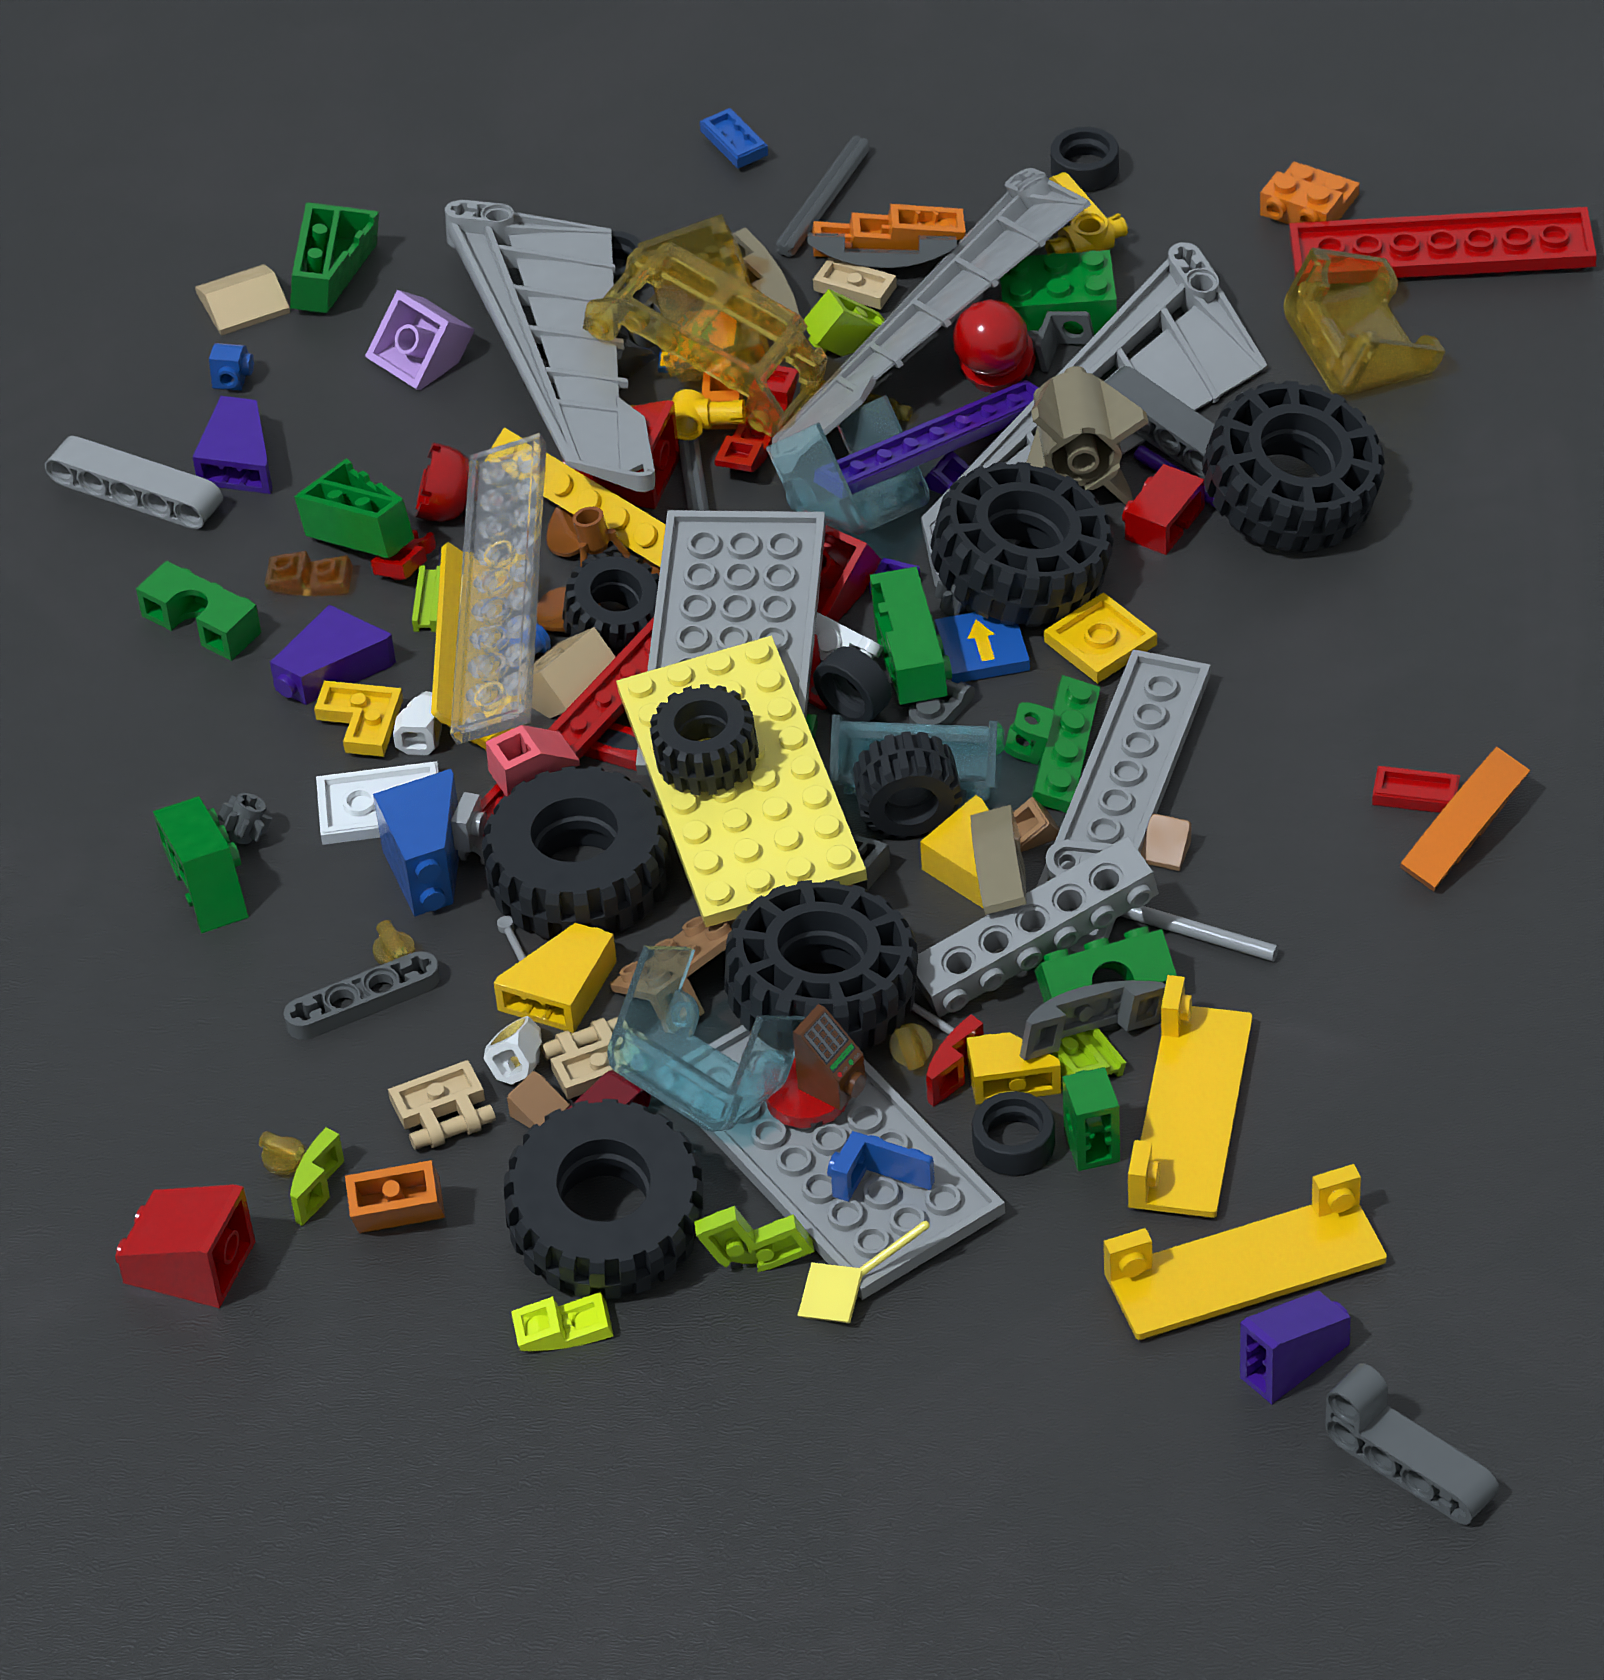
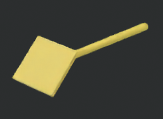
M921 1222L860 1268L811 1262L797 1316L850 1323L862 1277L926 1231L930 1226L929 1222Z

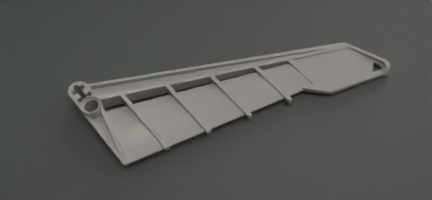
M1034 168L1024 169L1009 178L1005 183V187L1008 190L1007 193L772 438L773 458L783 473L794 471L803 454L864 403L879 377L893 366L900 368L903 365L902 358L941 326L949 327L952 324L950 319L990 286L996 287L999 284L998 279L1037 247H1043L1048 238L1082 210L1087 209L1091 205L1090 201L1048 179L1044 172Z
M456 200L447 204L445 207L447 243L451 247L456 248L566 465L637 492H647L654 489L655 470L645 416L619 398V388L628 389V378L618 377L617 349L624 350L623 339L616 338L615 311H620L619 301H614L613 273H616L615 264L612 261L611 229L514 212L512 207L499 203ZM507 268L519 269L524 286L512 283ZM521 305L531 307L536 326L528 324ZM536 344L543 345L549 367L544 366ZM551 383H555L560 399L556 398Z
M1181 242L1174 244L1169 249L1167 260L1057 375L1064 373L1066 369L1072 366H1079L1084 368L1086 373H1091L1101 378L1114 365L1118 370L1123 366H1130L1196 411L1211 401L1216 403L1221 395L1266 370L1267 363L1220 288L1218 276L1200 249L1191 243ZM1181 307L1185 314L1175 322L1171 314ZM1159 326L1162 333L1129 360L1126 355ZM1034 400L959 478L966 476L967 473L978 467L983 466L987 468L993 463L1008 461L1006 464H1016L1017 462H1027L1038 427L1033 422L1031 413ZM1134 432L1120 442L1122 455L1146 440ZM1024 445H1026L1025 448H1023L1019 453H1017ZM944 494L921 517L935 587L938 581L941 580L931 560L932 550L930 543ZM1005 539L1014 545L1022 542L1017 539Z

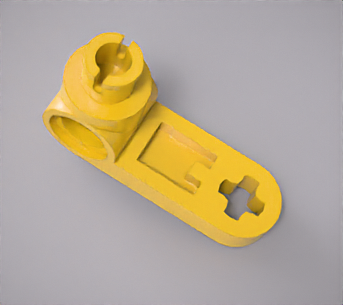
M1063 172L1049 178L1053 182L1088 199L1091 205L1069 221L1070 225L1060 228L1058 238L1046 241L1045 249L1047 254L1109 250L1115 246V239L1127 236L1128 227L1121 214L1117 213L1112 217L1106 218L1067 173Z

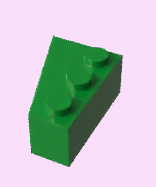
M306 202L292 271L291 309L327 313L377 245L379 211Z
M347 458L294 496L305 536L349 547L353 550L371 553L383 558H389L398 554L401 548L414 539L403 498L382 483L374 484L370 480L368 473L364 470L356 471L353 468L352 462Z
M917 566L871 574L870 584L876 640L879 645L883 646L881 655L900 705L947 696L946 680L952 679L951 663L948 655L944 656L940 634L936 635L934 619L928 608Z
M200 796L153 811L162 847L177 880H182L189 892L185 894V898L189 907H194L197 925L201 934L249 918L235 868L241 866V859L235 843H230L225 826L220 825L214 808L207 809Z

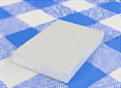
M437 761L316 776L322 845L380 838L373 794L439 773Z

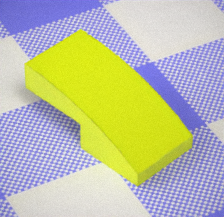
M601 1292L558 1306L554 1297H550L511 1311L517 1343L521 1351L564 1349L597 1342L614 1336L607 1303Z

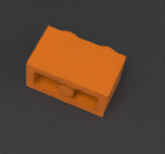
M432 1160L345 1176L350 1218L359 1233L445 1218L440 1177Z

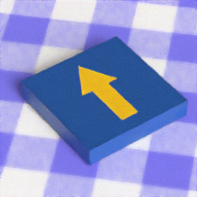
M976 612L935 619V629L937 635L940 634L944 656L948 655L952 669L951 681L960 683L1029 671L1030 659L1019 624L1000 623L1001 620L992 617L985 618Z

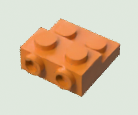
M1293 162L1285 173L1277 171L1260 192V215L1288 225L1289 223L1336 221L1343 216L1359 195L1360 183L1308 165Z

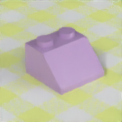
M397 290L365 357L415 389L421 390L459 363L475 329L427 299Z

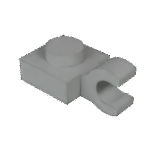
M464 792L450 821L455 850H458V856L461 860L466 861L469 853L473 851L480 856L481 864H484L482 840L484 839L483 830L487 822V814L482 812L479 794Z

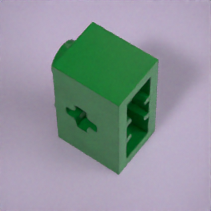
M1105 1067L1083 1070L1075 1074L1062 1076L1064 1134L1077 1170L1082 1171L1120 1162L1119 1104Z

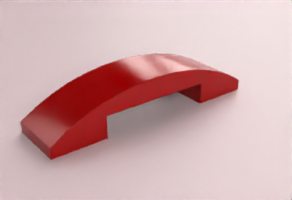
M762 363L751 385L752 399L746 409V424H739L733 436H726L715 458V466L753 472L762 465L772 450V438L783 427L796 389L799 369Z

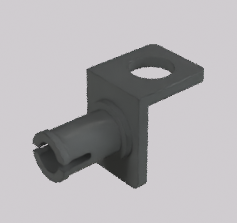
M1047 311L1039 331L1027 330L1033 342L1035 353L1038 355L1042 372H1049L1058 344H1087L1095 336L1088 312ZM1068 321L1077 322L1083 327L1084 332L1077 335L1071 334L1064 328V323Z

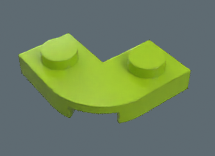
M732 1206L694 1222L696 1236L717 1262L724 1267H728L731 1261L742 1264L757 1263V1269L760 1272L815 1252L810 1234L794 1214L753 1230L737 1208Z

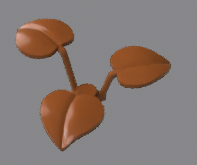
M556 506L548 525L546 538L548 548L553 554L570 557L580 553L581 567L582 561L588 558V554L602 553L607 549L609 541H612L623 557L629 559L631 553L617 537L616 530L614 528H607L603 511L600 508L593 506L585 507L573 515L560 506ZM644 559V563L646 562L652 567L651 574L658 573L659 575L660 567ZM559 587L547 592L537 603L535 615L538 624L545 630L565 631L562 612L566 587Z

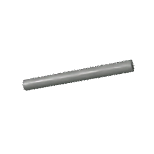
M1146 906L1133 908L1121 915V917L1272 962L1275 961L1278 953V945Z

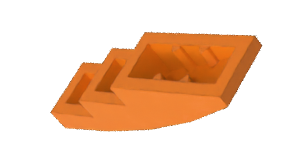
M890 204L888 215L852 212L850 224L813 221L812 233H845V248L919 250V235L956 236V239L960 240L965 237L966 233L963 209ZM813 247L814 257H830Z
M1496 746L1424 832L1400 863V868L1434 892L1455 863L1458 864L1478 836L1485 832L1528 776L1530 770Z

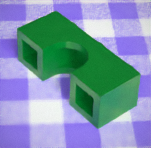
M165 561L136 588L142 617L170 631L184 620L196 618L201 646L230 661L262 633L258 609L251 600L233 594L219 584L211 583L193 574L189 569L178 567L168 561Z
M1148 926L1140 927L1124 933L1125 939L1109 943L1108 938H1101L1084 944L1085 951L1069 955L1068 949H1061L1044 955L1045 962L1040 963L1034 970L1044 1003L1067 991L1092 985L1094 972L1102 969L1115 971L1124 981H1155L1166 984L1168 975L1177 976L1163 930L1149 932Z

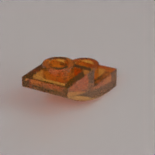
M306 551L281 554L270 557L264 585L267 590L291 595L330 596L347 594L349 592L353 564L348 555L311 561Z

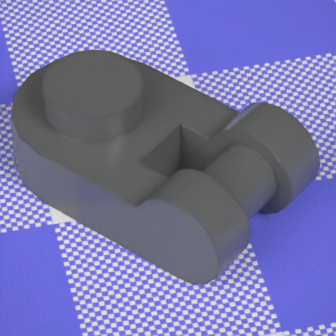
M951 679L946 680L947 697L950 698L947 702L941 700L942 697L911 704L909 708V725L911 729L916 733H928V736L942 733L971 703L975 694V688L965 682L957 684L951 681Z

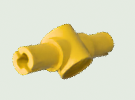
M685 389L675 393L673 399L670 400L674 401L677 434L678 439L694 440L701 435L703 429H711L712 425L746 424L744 399L711 402L710 398H705L700 392Z

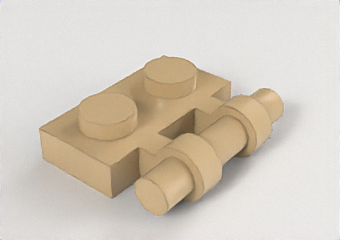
M621 1016L608 1021L604 1018L592 1021L591 1027L571 1034L568 1030L555 1035L554 1040L541 1044L543 1056L546 1060H551L552 1071L567 1100L584 1094L609 1070L615 1069L627 1077L647 1071L646 1059L631 1031L626 1032L625 1023Z
M468 1060L388 1089L390 1102L404 1129L406 1130L419 1124L423 1127V1129L409 1134L414 1150L428 1145L435 1148L445 1144V1139L463 1132H467L468 1135L481 1131L482 1125L496 1120L490 1104L476 1110L473 1107L474 1104L485 1101L483 1087ZM458 1111L459 1116L440 1123L436 1119Z

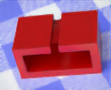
M1163 464L1153 477L1147 478L1138 496L1126 504L1122 514V521L1125 522V540L1167 555L1184 534V528L1188 529L1205 508L1204 479Z

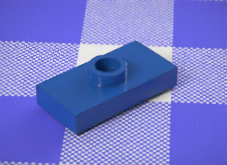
M731 108L700 121V131L737 169L768 156V145Z

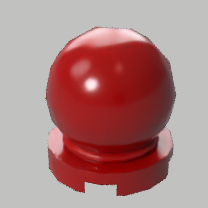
M990 299L973 303L959 315L953 330L954 350L960 359V367L964 376L975 384L978 390L996 393L1021 381L1026 374L1028 377L1030 376L1036 361L1035 349L1027 333L1025 321L1014 308L1006 302Z

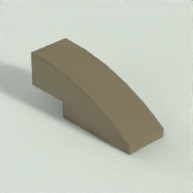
M1011 805L970 815L975 865L985 915L1027 904L1025 864L1020 849V832Z

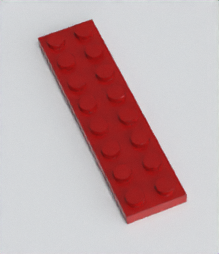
M1587 207L1289 223L1295 283L1596 267L1597 255Z

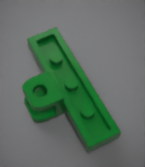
M1062 675L1052 709L1029 702H1022L1018 705L1014 723L1010 725L1004 750L1017 759L1036 765L1039 762L1031 797L1035 798L1043 806L1067 813L1079 783L1100 692L1099 686ZM1025 717L1035 718L1038 724H1029L1026 722ZM1023 738L1028 741L1029 745L1022 746L1017 743L1016 739Z

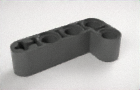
M1359 1363L1355 1365L1326 1397L1325 1426L1329 1437L1340 1448L1460 1524H1469L1498 1494L1499 1484L1494 1475L1478 1462L1387 1405L1388 1387L1380 1373L1367 1364Z

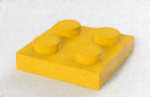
M1103 592L1045 629L1044 642L1098 684L1127 665L1133 649L1147 652L1157 645V633Z

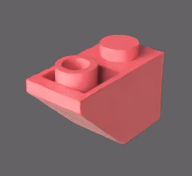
M520 725L486 741L488 771L506 797L511 794L515 786L523 781L527 783L533 780L537 774L545 771L552 773L561 771L562 767H577L580 765V760L562 734L557 731Z

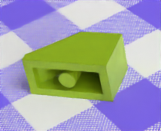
M828 289L801 323L810 335L808 338L809 342L816 349L823 353L829 350L843 357L854 353L885 320L879 312Z

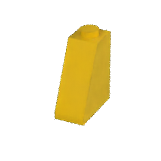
M975 795L920 841L921 864L923 871L983 908L974 858L970 815L988 811L989 809L982 798Z
M574 923L496 978L494 989L498 1011L521 1018L528 1016L534 1022L574 1033L617 962L613 933Z

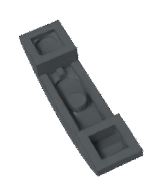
M808 233V244L818 251L840 261L866 267L892 268L915 265L940 257L957 247L956 236L919 235V250L845 248V233Z
M1114 981L1092 984L1062 993L1043 1003L1026 1020L1020 1057L1023 1060H1028L1057 1052L1060 1049L1062 1038L1113 1023H1118L1126 1031L1161 1022V1006L1166 984L1155 981Z

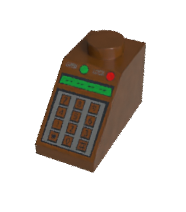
M818 1004L793 1031L798 1089L841 1110L852 1097H858L866 1085L867 1076L864 1067V1054L829 1011Z

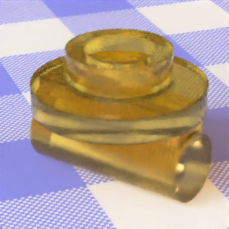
M384 920L377 925L376 930L380 936L373 944V955L378 963L382 965L415 952L413 939L406 933L396 931L391 921Z
M915 1023L904 1024L896 1028L890 1039V1051L894 1059L900 1064L907 1066L909 1071L924 1066V1062L929 1058L933 1049V1040L930 1033L923 1026Z
M269 1131L263 1132L259 1139V1146L263 1148V1165L268 1171L275 1174H289L297 1170L305 1154V1148L299 1140L292 1137H281Z

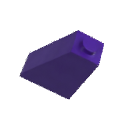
M220 396L192 457L196 476L213 482L218 488L271 494L273 488L257 400Z
M328 605L270 661L275 690L286 698H293L307 705L318 699L324 680L356 683L391 667L396 662L391 633Z
M1318 1290L1247 1317L1240 1322V1378L1270 1404L1275 1403L1350 1345L1351 1316H1349L1347 1310L1339 1302L1331 1301Z

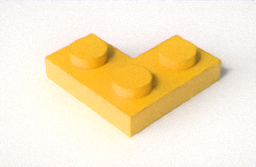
M324 680L314 708L316 720L349 723L343 740L345 753L384 757L395 726L396 716L399 714L403 702L402 688Z

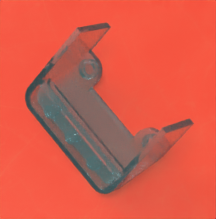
M887 395L857 408L837 425L849 454H853L903 432ZM816 423L766 447L785 488L787 502L794 511L825 512L826 524L854 534H864L929 503V489L919 466L852 494L820 423Z
M832 715L829 779L835 785L844 786V794L857 795L853 779L854 763L859 761V754L863 750H870L869 745L874 741L885 740L884 736L890 734L897 736L901 735V732L911 731V734H917L918 732L928 733V738L936 736L942 739V744H948L952 755H954L961 791H966L967 799L977 795L982 800L991 799V792H999L1005 728L998 721H989V727L853 722L846 720L841 715Z
M643 946L608 1045L607 1056L609 1064L616 1073L705 1130L728 1131L785 1084L795 1058L793 1031L805 1017L757 1015L739 1064L694 1036L699 1021L698 1004L691 995L681 989L695 950L690 947Z

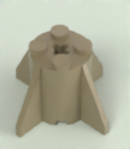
M1072 366L1066 369L1064 373L1051 378L1035 390L1033 394L1034 406L1031 413L1033 422L1038 427L1026 463H1031V466L1043 468L1045 466L1056 470L1055 473L1064 477L1069 476L1078 481L1079 486H1084L1085 490H1094L1104 485L1125 505L1128 501L1133 500L1132 492L1119 464L1122 457L1120 442L1149 423L1147 413L1106 382L1091 373H1086V370L1079 366Z

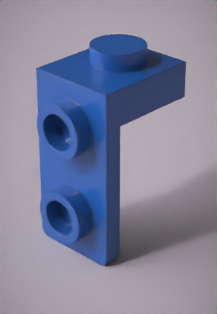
M855 1131L851 1132L842 1150L832 1155L827 1169V1176L831 1177L833 1197L847 1202L850 1201L867 1170L930 1190L935 1183L934 1160L932 1156L918 1149H908L884 1141L880 1137L868 1136Z

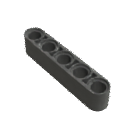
M1123 366L1104 381L1147 413L1149 423L1137 430L1136 434L1198 477L1205 478L1202 471V462L1215 425L1214 423L1130 366Z

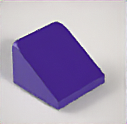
M951 451L942 457L920 484L943 495L970 466L955 452Z

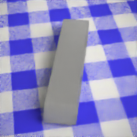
M77 436L67 437L45 463V470L49 477L62 486L191 529L201 528L223 501V495L218 486L205 478Z

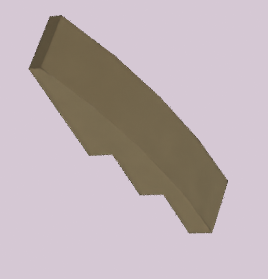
M746 227L733 233L735 261L743 268L744 286L752 293L754 313L796 351L803 348L801 319L794 294L782 270L767 249Z

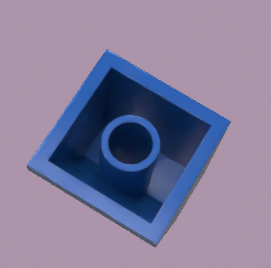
M448 769L374 793L373 798L382 850L414 917L453 904L459 856L458 850H455L450 822L458 806L452 770Z

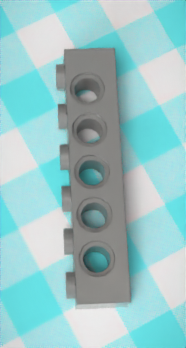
M1127 836L1026 893L1027 904L991 913L919 953L916 985L938 1018L949 1012H956L962 1009L970 1000L986 991L996 990L1007 979L1023 970L1033 969L1044 959V955L1057 950L1068 949L1078 939L1092 931L1109 926L1115 918L1133 908H1140L1146 905L1151 898L1159 894L1153 871ZM1107 887H1114L1111 890L1103 891ZM1079 907L1074 911H1067L1070 908ZM1035 928H1042V929H1040L1039 931L1030 932L1031 930H1033V929H1035ZM997 949H1004L999 953H993ZM968 969L964 973L956 974L960 970Z

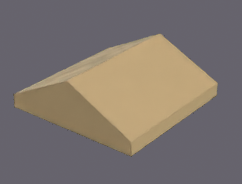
M264 264L195 287L197 295L221 336L290 313L289 305L275 272Z

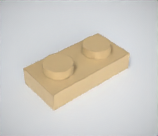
M829 257L814 277L813 287L814 291L824 294L828 289H831L860 304L881 310L896 289L897 281L896 275Z

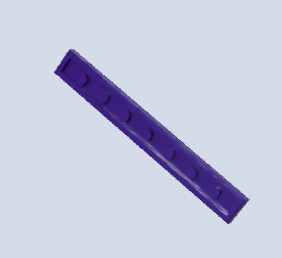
M1027 380L1014 384L822 466L816 470L815 481L841 498L848 497L1007 428L1034 400L1033 394L1039 387Z

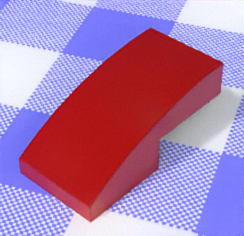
M972 1014L950 1032L935 1052L926 1073L927 1100L933 1107L965 1084L964 1066L968 1064L967 1038L984 1035L983 1023Z

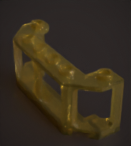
M673 242L663 243L657 250L647 251L646 247L635 248L627 257L626 269L623 275L603 298L590 300L586 304L583 329L597 339L611 341L620 333L621 325L625 326L630 332L639 334L658 345L663 351L672 353L689 363L696 370L705 372L722 382L729 389L736 390L748 397L745 413L750 426L756 431L763 432L772 438L801 409L823 382L828 357L821 347L813 350L803 334L808 326L799 314ZM666 279L703 300L706 304L687 325H679L637 301L632 295L636 290H640L645 283L658 287ZM721 311L775 342L756 365L745 363L701 336ZM784 359L798 370L800 375L799 383L805 385L785 411H783L766 383V380Z

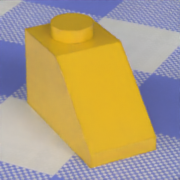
M1010 1032L967 1038L968 1068L975 1104H982L984 1100L998 1093L1010 1091L1030 1093L1036 1097L1061 1094V1066L1059 1059L1051 1054L1023 1060L1020 1057L1023 1039Z

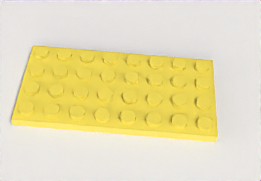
M772 635L616 680L620 698L659 803L663 809L705 927L736 919L743 910L747 911V906L760 895L765 897L772 889L782 885L788 887L796 885L798 881L812 880V883H825L826 880L840 881L841 885L848 886L867 880L866 868ZM700 684H709L710 688H715L717 685L724 686L727 692L734 690L740 694L741 700H747L750 710L753 712L759 748V758H756L754 770L747 771L748 778L742 783L736 781L734 788L728 791L724 788L717 790L718 794L709 795L708 792H701L700 795H691L688 789L681 792L675 789L674 784L668 785L663 780V775L658 772L650 735V721L652 715L657 714V706L661 702L667 703V697L672 693L680 694L683 692V688L689 686L692 689L700 688Z

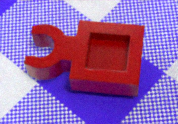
M412 530L414 539L401 548L398 554L389 558L377 555L371 560L374 575L391 577L394 580H403L412 576L414 571L427 561L426 554L435 550L434 533L429 532L426 536L419 538L417 530Z

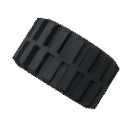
M613 552V556L607 557L605 553L597 554L596 560H592L590 557L583 560L581 567L576 566L573 569L571 578H568L562 612L565 633H571L570 637L595 627L613 654L617 656L654 617L659 582L658 573L651 574L652 567L646 562L642 565L639 564L637 557L630 555L628 559L622 557V553ZM608 601L617 602L625 605L629 610L610 611L598 604Z
M700 684V688L692 689L689 686L683 688V692L680 694L672 693L667 697V703L661 702L657 706V714H653L650 721V735L658 772L663 775V780L668 785L674 784L675 789L681 792L688 789L691 795H700L701 792H708L709 795L718 794L717 790L724 788L728 791L734 788L736 781L742 783L748 778L747 771L754 770L756 758H759V748L753 712L750 710L747 700H741L738 692L734 690L727 692L726 687L720 685L710 688L709 684Z
M911 731L901 732V735L897 736L893 734L884 736L885 740H876L869 745L870 750H863L858 756L859 761L854 763L853 779L863 822H867L868 828L872 831L879 830L880 835L885 837L895 835V839H905L906 836H913V838L922 837L921 834L931 833L960 808L959 803H962V792L954 755H952L948 744H942V739L936 736L928 738V733L918 732L917 734H911Z

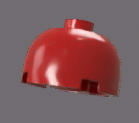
M433 442L427 457L431 458V462L424 469L420 483L415 518L445 522L453 520L462 514L467 502L475 504L480 482L473 480V466L468 457L461 451Z

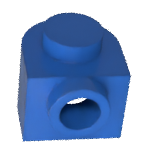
M214 344L209 357L212 388L242 391L246 376H251L254 368V356L252 353H248L246 345Z

